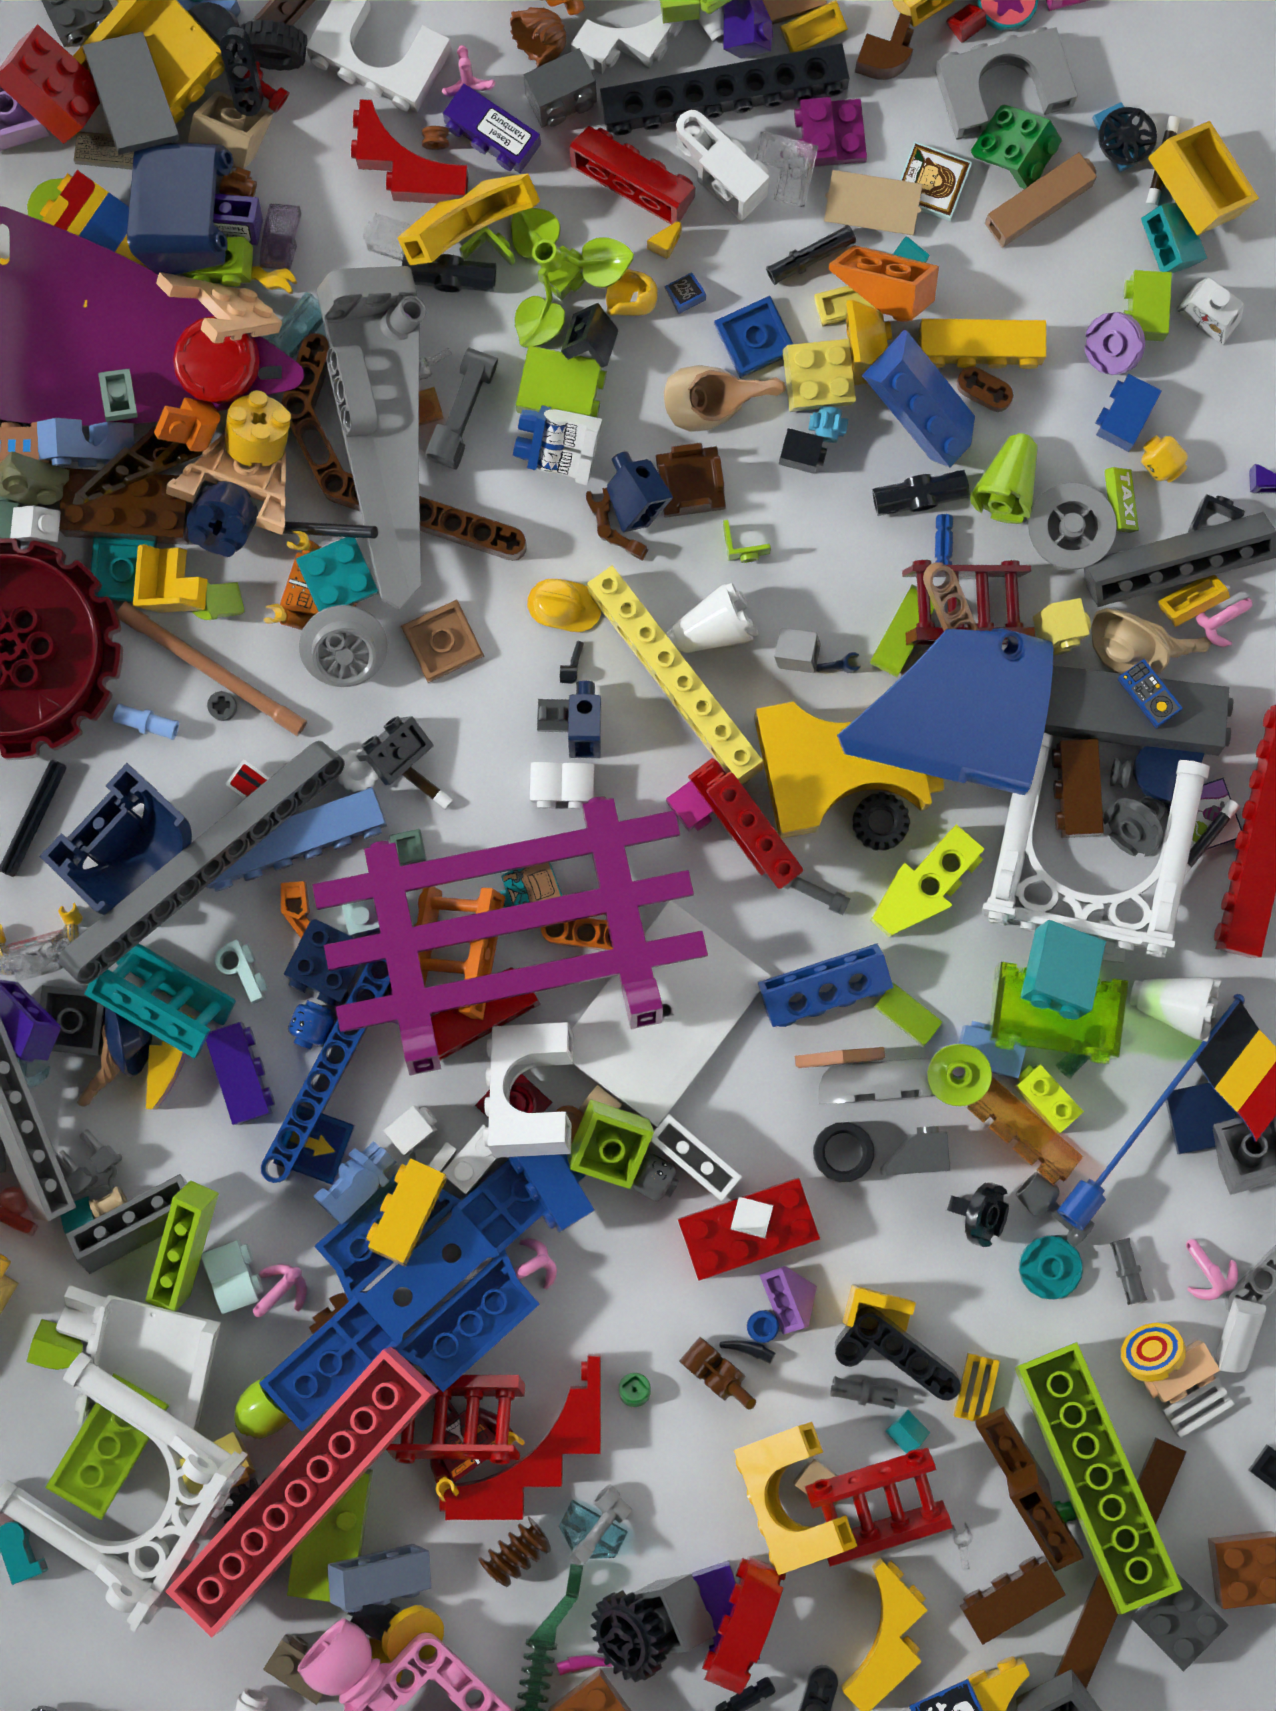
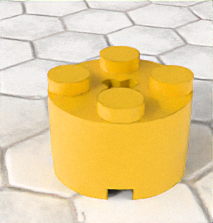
M252 391L249 395L238 398L231 404L227 414L224 432L226 451L233 459L248 466H251L252 463H262V466L276 463L281 459L286 448L291 419L290 412L280 402L268 397L262 391Z

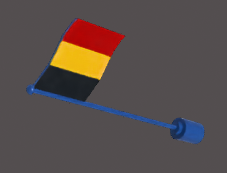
M1235 994L1233 996L1235 1000L1211 1030L1208 1042L1203 1041L1096 1182L1091 1179L1087 1182L1080 1180L1057 1212L1069 1224L1081 1231L1084 1230L1106 1201V1198L1102 1195L1105 1191L1101 1187L1102 1183L1195 1062L1213 1089L1244 1121L1252 1133L1255 1142L1263 1134L1276 1116V1046L1260 1031L1243 1005L1245 1002L1243 995Z

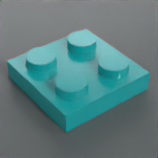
M345 537L296 558V562L318 612L332 606H351L379 594L358 543L353 537Z

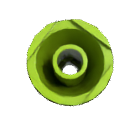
M1018 433L1006 440L971 493V504L977 511L982 513L983 509L992 513L991 519L1011 524L1022 523L1025 517L1027 519L1030 517L1038 446L1031 436Z

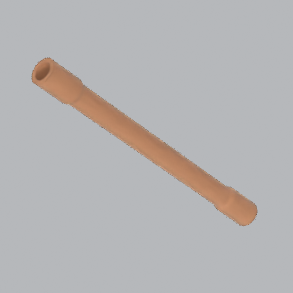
M124 602L117 611L119 620L137 632L145 634L238 695L295 736H299L305 728L307 720L286 706L278 704L153 622L149 616L129 603Z

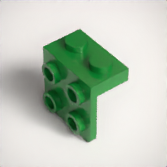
M1001 105L988 123L986 130L982 132L971 149V153L976 159L1009 170L1019 187L1025 189L1041 177L1043 169L1057 152L1062 139L1050 119L1008 105Z

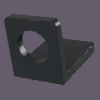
M1206 494L1198 506L1188 533L1197 529L1206 508L1233 520L1242 518L1245 511L1233 506L1234 502L1226 497L1216 496L1215 498Z

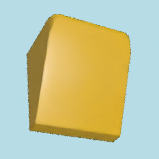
M677 221L647 240V249L666 259L669 258L682 235L681 223Z

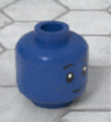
M307 1000L306 1005H297L288 1025V1032L296 1037L293 1043L310 1050L313 1044L318 1046L324 1045L335 1021L333 1016L329 1014L331 1009Z

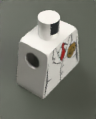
M1206 278L1192 287L1175 311L1223 345L1242 320L1244 303L1212 279Z

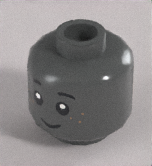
M651 1154L647 1158L644 1157L633 1181V1188L653 1201L661 1200L664 1195L671 1197L679 1183V1180L674 1178L677 1169L673 1164L655 1154Z

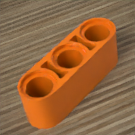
M584 918L562 923L564 925V932L556 938L550 937L546 933L547 926L541 927L544 939L552 944L603 951L613 949L612 943L609 941V930L606 920ZM590 925L595 929L596 934L591 941L584 942L578 938L577 933L581 926Z

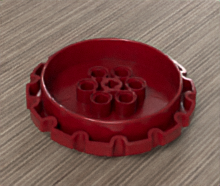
M13 538L0 539V670L2 671V678L0 680L1 756L6 760H24L38 757L40 755V747L43 744H48L51 749L56 751L76 740L83 734L80 728L82 720L97 721L113 696L112 692L106 688V683L111 679L117 680L120 677L123 663V646L112 641L113 635L121 631V624L114 603L109 597L98 598V592L101 590L102 584L87 567L78 560L65 565L66 554L61 549L49 544L33 540L28 548L21 549L20 542ZM32 615L33 622L31 626L26 629L20 628L22 617ZM42 641H48V651L43 655H37L36 646ZM10 643L16 646L14 647L15 653L12 655L7 653L9 651L7 646ZM32 668L34 671L32 680L22 683L20 679L21 673L25 669Z

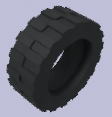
M273 20L248 21L246 24L243 23L240 28L245 30L250 37L255 62H259L261 68L289 71L304 65L308 38L301 29ZM238 44L237 55H239V54H238V50H239L240 44Z

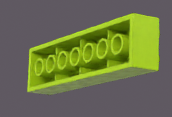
M1075 1342L1015 1367L1016 1374L1117 1614L1127 1613L1183 1590L1078 1343Z

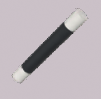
M1229 800L1192 846L1185 875L1238 811L1240 806L1235 801Z

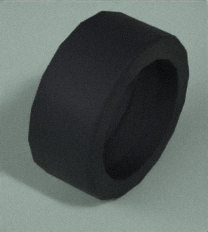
M850 1122L834 1123L825 1127L817 1136L813 1146L814 1161L818 1170L827 1178L837 1182H852L863 1177L871 1168L874 1160V1145L869 1134L860 1126ZM840 1133L854 1136L862 1147L860 1163L849 1171L834 1169L828 1164L825 1157L827 1142L833 1136Z

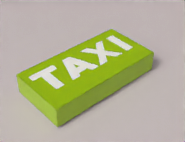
M1118 467L1105 469L1107 496L1115 513L1116 531L1127 533L1139 531L1132 470Z

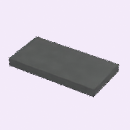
M143 31L82 45L83 53L118 155L179 141V134Z

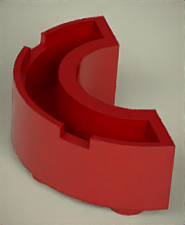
M748 1556L747 1559L742 1558L735 1576L739 1577L740 1580L738 1584L734 1585L729 1602L733 1603L730 1616L724 1614L718 1629V1633L722 1636L714 1652L708 1651L702 1669L707 1671L704 1680L738 1694L743 1692L751 1677L749 1670L753 1663H757L783 1591V1587L779 1585L781 1580L784 1581L786 1578V1573L778 1575L773 1565Z

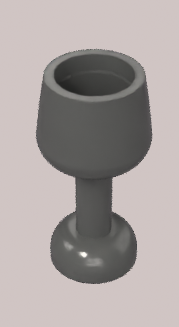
M1035 1172L1019 1188L1016 1196L1033 1215L1039 1216L1048 1211L1069 1230L1067 1234L1069 1244L1072 1247L1077 1246L1087 1237L1095 1224L1090 1220L1084 1230L1081 1231L1064 1220L1057 1212L1060 1207L1056 1202L1060 1193L1058 1186L1040 1173Z

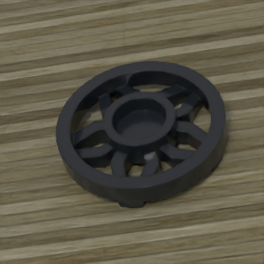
M1122 107L1112 111L1105 117L1099 129L1098 141L1102 152L1112 162L1126 166L1135 165L1144 161L1152 153L1157 141V130L1153 120L1144 110ZM1131 114L1127 118V123H1125L1124 118L1120 117L1119 115ZM1137 116L1139 117V122L1137 125H1134L1132 120ZM1112 119L1119 122L1120 126L1116 127ZM1143 121L1148 125L1150 131L1146 129L1139 130L1143 126ZM1108 124L1111 132L1114 134L1104 139V130ZM1141 135H1145L1147 137H1150L1151 139L1142 140L1140 139ZM1112 139H1115L1116 144L1107 145ZM1138 145L1141 147L1150 145L1145 153L1138 156ZM1121 148L1125 158H1121L1111 151ZM1130 149H1134L1133 158L1128 151Z

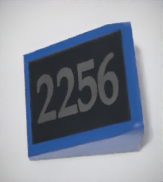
M692 272L664 286L678 314L706 301V293Z

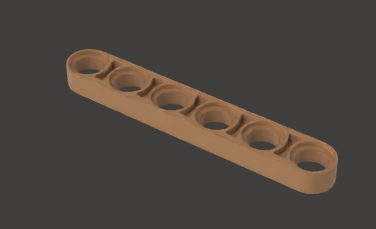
M941 562L929 565L924 572L923 581L943 630L957 629L961 624H967L968 630H978L953 569ZM944 570L946 572L944 583L934 586L933 578L938 571ZM956 597V608L952 612L946 613L944 611L945 602L949 598Z

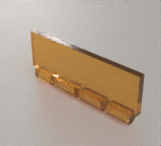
M993 1076L986 1094L977 1102L967 1106V1109L983 1123L991 1117L993 1121L988 1128L1006 1144H1009L1013 1138L1018 1142L1012 1149L1031 1166L1039 1160L1041 1164L1036 1170L1053 1185L1059 1179L1064 1182L1083 1157Z

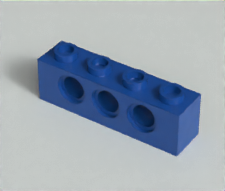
M878 943L757 982L772 1027L790 1026L798 1019L807 1016L817 1017L824 1014L828 1009L837 1006L847 1007L854 1004L856 1000L868 996L878 997L883 995L886 990L893 988L885 956ZM863 974L859 981L850 982L852 976ZM833 984L829 991L819 992L823 985ZM803 994L799 1001H789L793 995Z

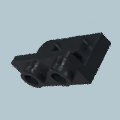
M396 716L384 725L385 731L378 737L375 735L366 740L361 746L363 750L356 756L359 761H367L384 785H391L434 746L413 716L403 718Z

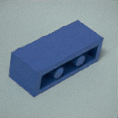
M561 1154L508 1157L516 1173L523 1172L529 1182L525 1187L534 1202L539 1200L545 1211L542 1212V1216L550 1229L556 1227L560 1233L594 1211L593 1206Z

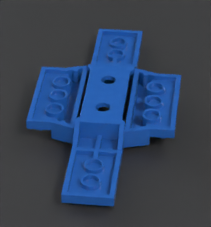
M561 1154L565 1162L567 1163L568 1167L570 1168L567 1154ZM509 1159L463 1200L442 1189L418 1241L452 1211L451 1217L413 1250L406 1267L400 1264L396 1265L366 1293L362 1291L394 1263V1261L370 1251L368 1248L370 1242L366 1240L372 1224L374 1222L379 1224L384 1212L380 1211L386 1195L388 1193L393 1195L398 1185L394 1181L396 1174L389 1179L390 1181L384 1187H380L342 1225L339 1223L314 1246L335 1269L349 1302L259 1382L301 1432L344 1394L383 1349L391 1346L397 1350L405 1359L422 1368L439 1389L444 1392L540 1305L518 1280L505 1249L537 1221L545 1209L539 1200L534 1202L525 1187L529 1182L523 1172L516 1173ZM571 1170L578 1183L586 1176ZM447 1244H455L460 1248L461 1257L458 1261L449 1263L443 1259L442 1250ZM487 1258H494L402 1341L403 1334L483 1261ZM401 1287L408 1288L413 1296L411 1303L405 1307L398 1306L393 1300L394 1292Z

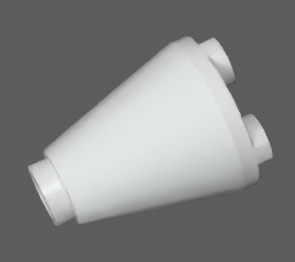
M725 583L673 624V629L667 631V636L679 652L691 653L748 643L759 635V631L752 618L748 619L744 609L748 608V603L742 591H737L733 583Z
M1209 977L1135 980L1130 1005L1137 1006L1139 1011L1196 1040L1208 1042L1212 1027L1210 1022L1212 1018L1215 1019L1219 1004L1217 998L1222 981Z

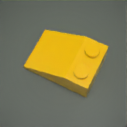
M846 300V331L850 342L854 386L868 384L862 375L888 348L887 340H892L890 321L884 322V316L879 310L855 300Z

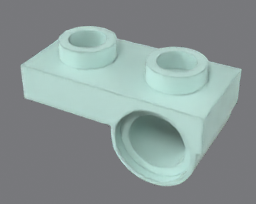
M236 939L219 949L214 960L216 968L229 976L239 975L251 1003L255 1004L266 999L263 991L268 990L262 974L260 972L255 974L251 962L255 961V957L249 944L243 945L242 941ZM235 952L239 958L238 965L234 969L227 970L223 964L224 957L228 953Z

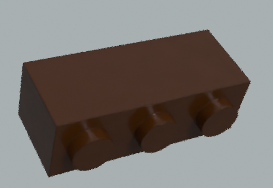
M1098 739L1060 741L1056 745V749H1052V767L1058 769V780H1054L1053 783L1054 799H1059L1060 812L1055 813L1056 830H1061V838L1101 836L1104 833Z
M1035 1556L1026 1559L1019 1564L1020 1570L1010 1576L1008 1573H1003L991 1581L993 1586L983 1592L977 1589L963 1598L964 1603L959 1606L982 1645L1066 1596L1043 1557L1037 1559Z

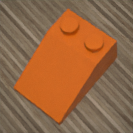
M853 245L829 263V271L882 314L893 316V319L897 321H912L935 301L939 266L856 245Z

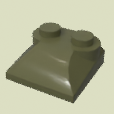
M13 451L0 463V497L28 506L50 505L62 499L63 486L69 481V470L52 466V464Z

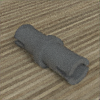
M1130 1238L1111 1242L1110 1246L1112 1247L1118 1271L1115 1272L1117 1278H1121L1127 1298V1305L1148 1300L1139 1272L1142 1270L1140 1265L1136 1264Z
M834 1376L832 1381L834 1385H831L830 1391L831 1397L858 1401V1404L863 1406L869 1403L889 1407L890 1409L895 1408L896 1402L894 1400H897V1388L870 1384L869 1380L864 1379L862 1382Z

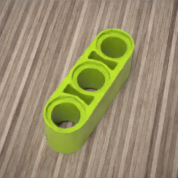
M911 585L870 661L872 665L895 677H898L915 646L906 645L905 633L916 628V624L919 623L917 586ZM930 599V602H931V614H932L933 611H934V606H933L932 601H931V599Z

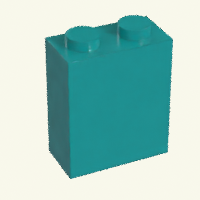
M1047 920L1035 929L1020 998L1030 1001L1034 1007L1041 1009L1049 1008L1060 1013V1016L1066 1019H1079L1089 1013L1093 1007L1106 941L1052 920Z

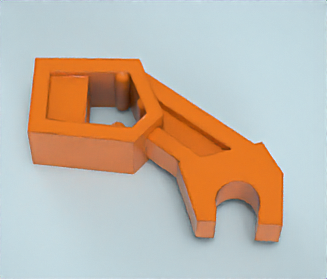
M305 881L281 883V913L300 938H302L310 923V920L307 918V915L310 913L307 883ZM301 899L302 905L300 907L303 911L300 914L290 912L288 900Z

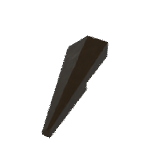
M154 425L130 449L124 447L75 494L73 504L79 505L201 456L203 451H190L186 444L158 439L154 433L156 428Z

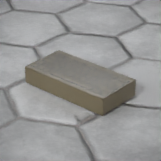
M83 131L77 133L74 153L75 164L133 169L134 151L118 155L111 134Z

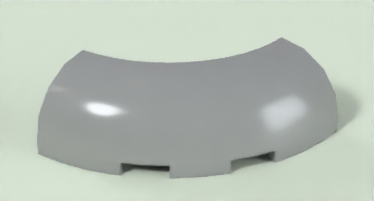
M917 1058L877 1061L830 1067L823 1074L819 1084V1104L933 1096L934 1094L930 1089L927 1078L931 1059Z

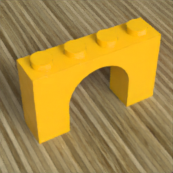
M812 1422L796 1426L734 1450L737 1469L743 1475L747 1487L748 1500L754 1506L758 1518L759 1531L765 1537L769 1548L770 1562L776 1568L778 1575L857 1547L846 1515L817 1526H804L793 1521L781 1505L779 1483L786 1469L794 1463L823 1453Z

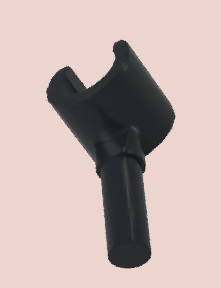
M576 642L570 665H560V683L572 684L577 681L578 661L584 646L583 642Z

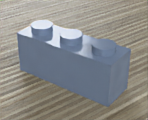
M409 1544L328 1564L330 1603L342 1608L344 1612H357L362 1610L364 1605H385L390 1603L392 1598L400 1596L412 1598L418 1596L420 1591L432 1589L429 1550L415 1544Z

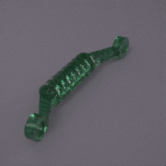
M570 1564L566 1595L561 1598L560 1602L557 1603L533 1634L525 1641V1645L534 1649V1652L523 1654V1658L532 1662V1665L521 1667V1671L530 1675V1677L519 1680V1684L528 1688V1690L517 1693V1698L526 1702L522 1705H516L515 1711H546L539 1707L538 1704L549 1702V1698L541 1694L540 1691L551 1689V1684L543 1681L542 1678L553 1676V1671L544 1666L545 1664L555 1663V1658L546 1653L547 1651L557 1650L558 1644L555 1643L557 1627L578 1599L583 1565Z

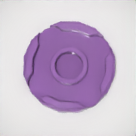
M1122 312L1105 313L1094 319L1088 327L1085 336L1087 337L1085 354L1090 364L1099 372L1111 375L1127 373L1135 368L1142 359L1145 349L1144 332L1139 322L1131 315Z

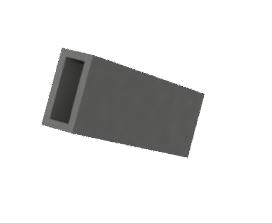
M1053 665L1051 693L1044 733L1085 740L1098 739V741L1199 752L1219 756L1225 746L1228 747L1230 744L1231 728H1227V716L1231 717L1234 704L1233 698H1229L1230 687L1160 678L1183 709L1156 729L1118 681V677L1122 674Z

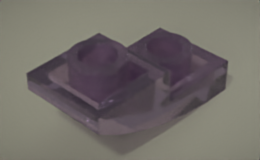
M269 205L261 242L260 268L291 269L297 248L295 235L302 215L300 206Z

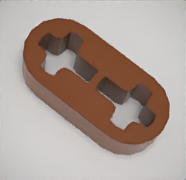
M974 366L963 369L959 374L957 388L965 397L995 412H1002L1010 406L1014 395L1011 386L1006 382ZM974 375L977 377L976 383L984 388L973 385L969 389L966 387L967 381L963 378L969 379ZM988 389L993 393L1002 390L1004 392L1003 397L1007 401L1000 400L999 403H995L993 401L994 395L986 390Z

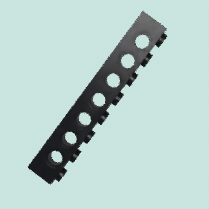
M843 43L600 88V101L606 131L610 134L614 133L616 136H622L631 133L633 129L644 127L645 130H654L660 128L665 123L675 122L676 124L680 115L689 110H697L707 119L720 117L724 112L735 110L736 113H745L756 106L776 107L783 104V101L795 99L797 102H800L802 99H812L814 95L826 94V96H836L848 89L850 78ZM817 70L823 74V77L812 79L808 76V73ZM782 76H788L793 82L789 85H782L777 79ZM751 82H759L763 88L753 91L747 85ZM727 87L733 93L729 96H721L717 93V90ZM691 93H698L703 98L698 102H691L687 99V96ZM663 98L669 99L672 105L662 108L657 105V101ZM631 104H637L642 107V110L634 114L628 112L626 108Z

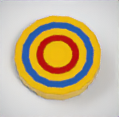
M1162 1323L1145 1324L1133 1330L1125 1338L1121 1347V1360L1126 1370L1137 1380L1146 1382L1160 1381L1168 1378L1169 1373L1174 1369L1177 1371L1182 1366L1186 1357V1346L1178 1330Z

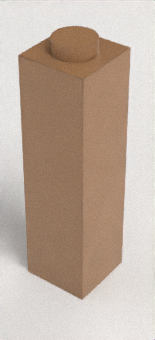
M1078 152L987 215L985 225L1002 248L1093 187L1097 178L1095 166L1088 158L1084 159L1080 152Z

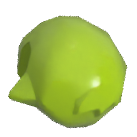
M266 1376L249 1385L235 1405L234 1421L236 1428L241 1434L251 1436L254 1439L266 1438L283 1429L291 1421L259 1384Z

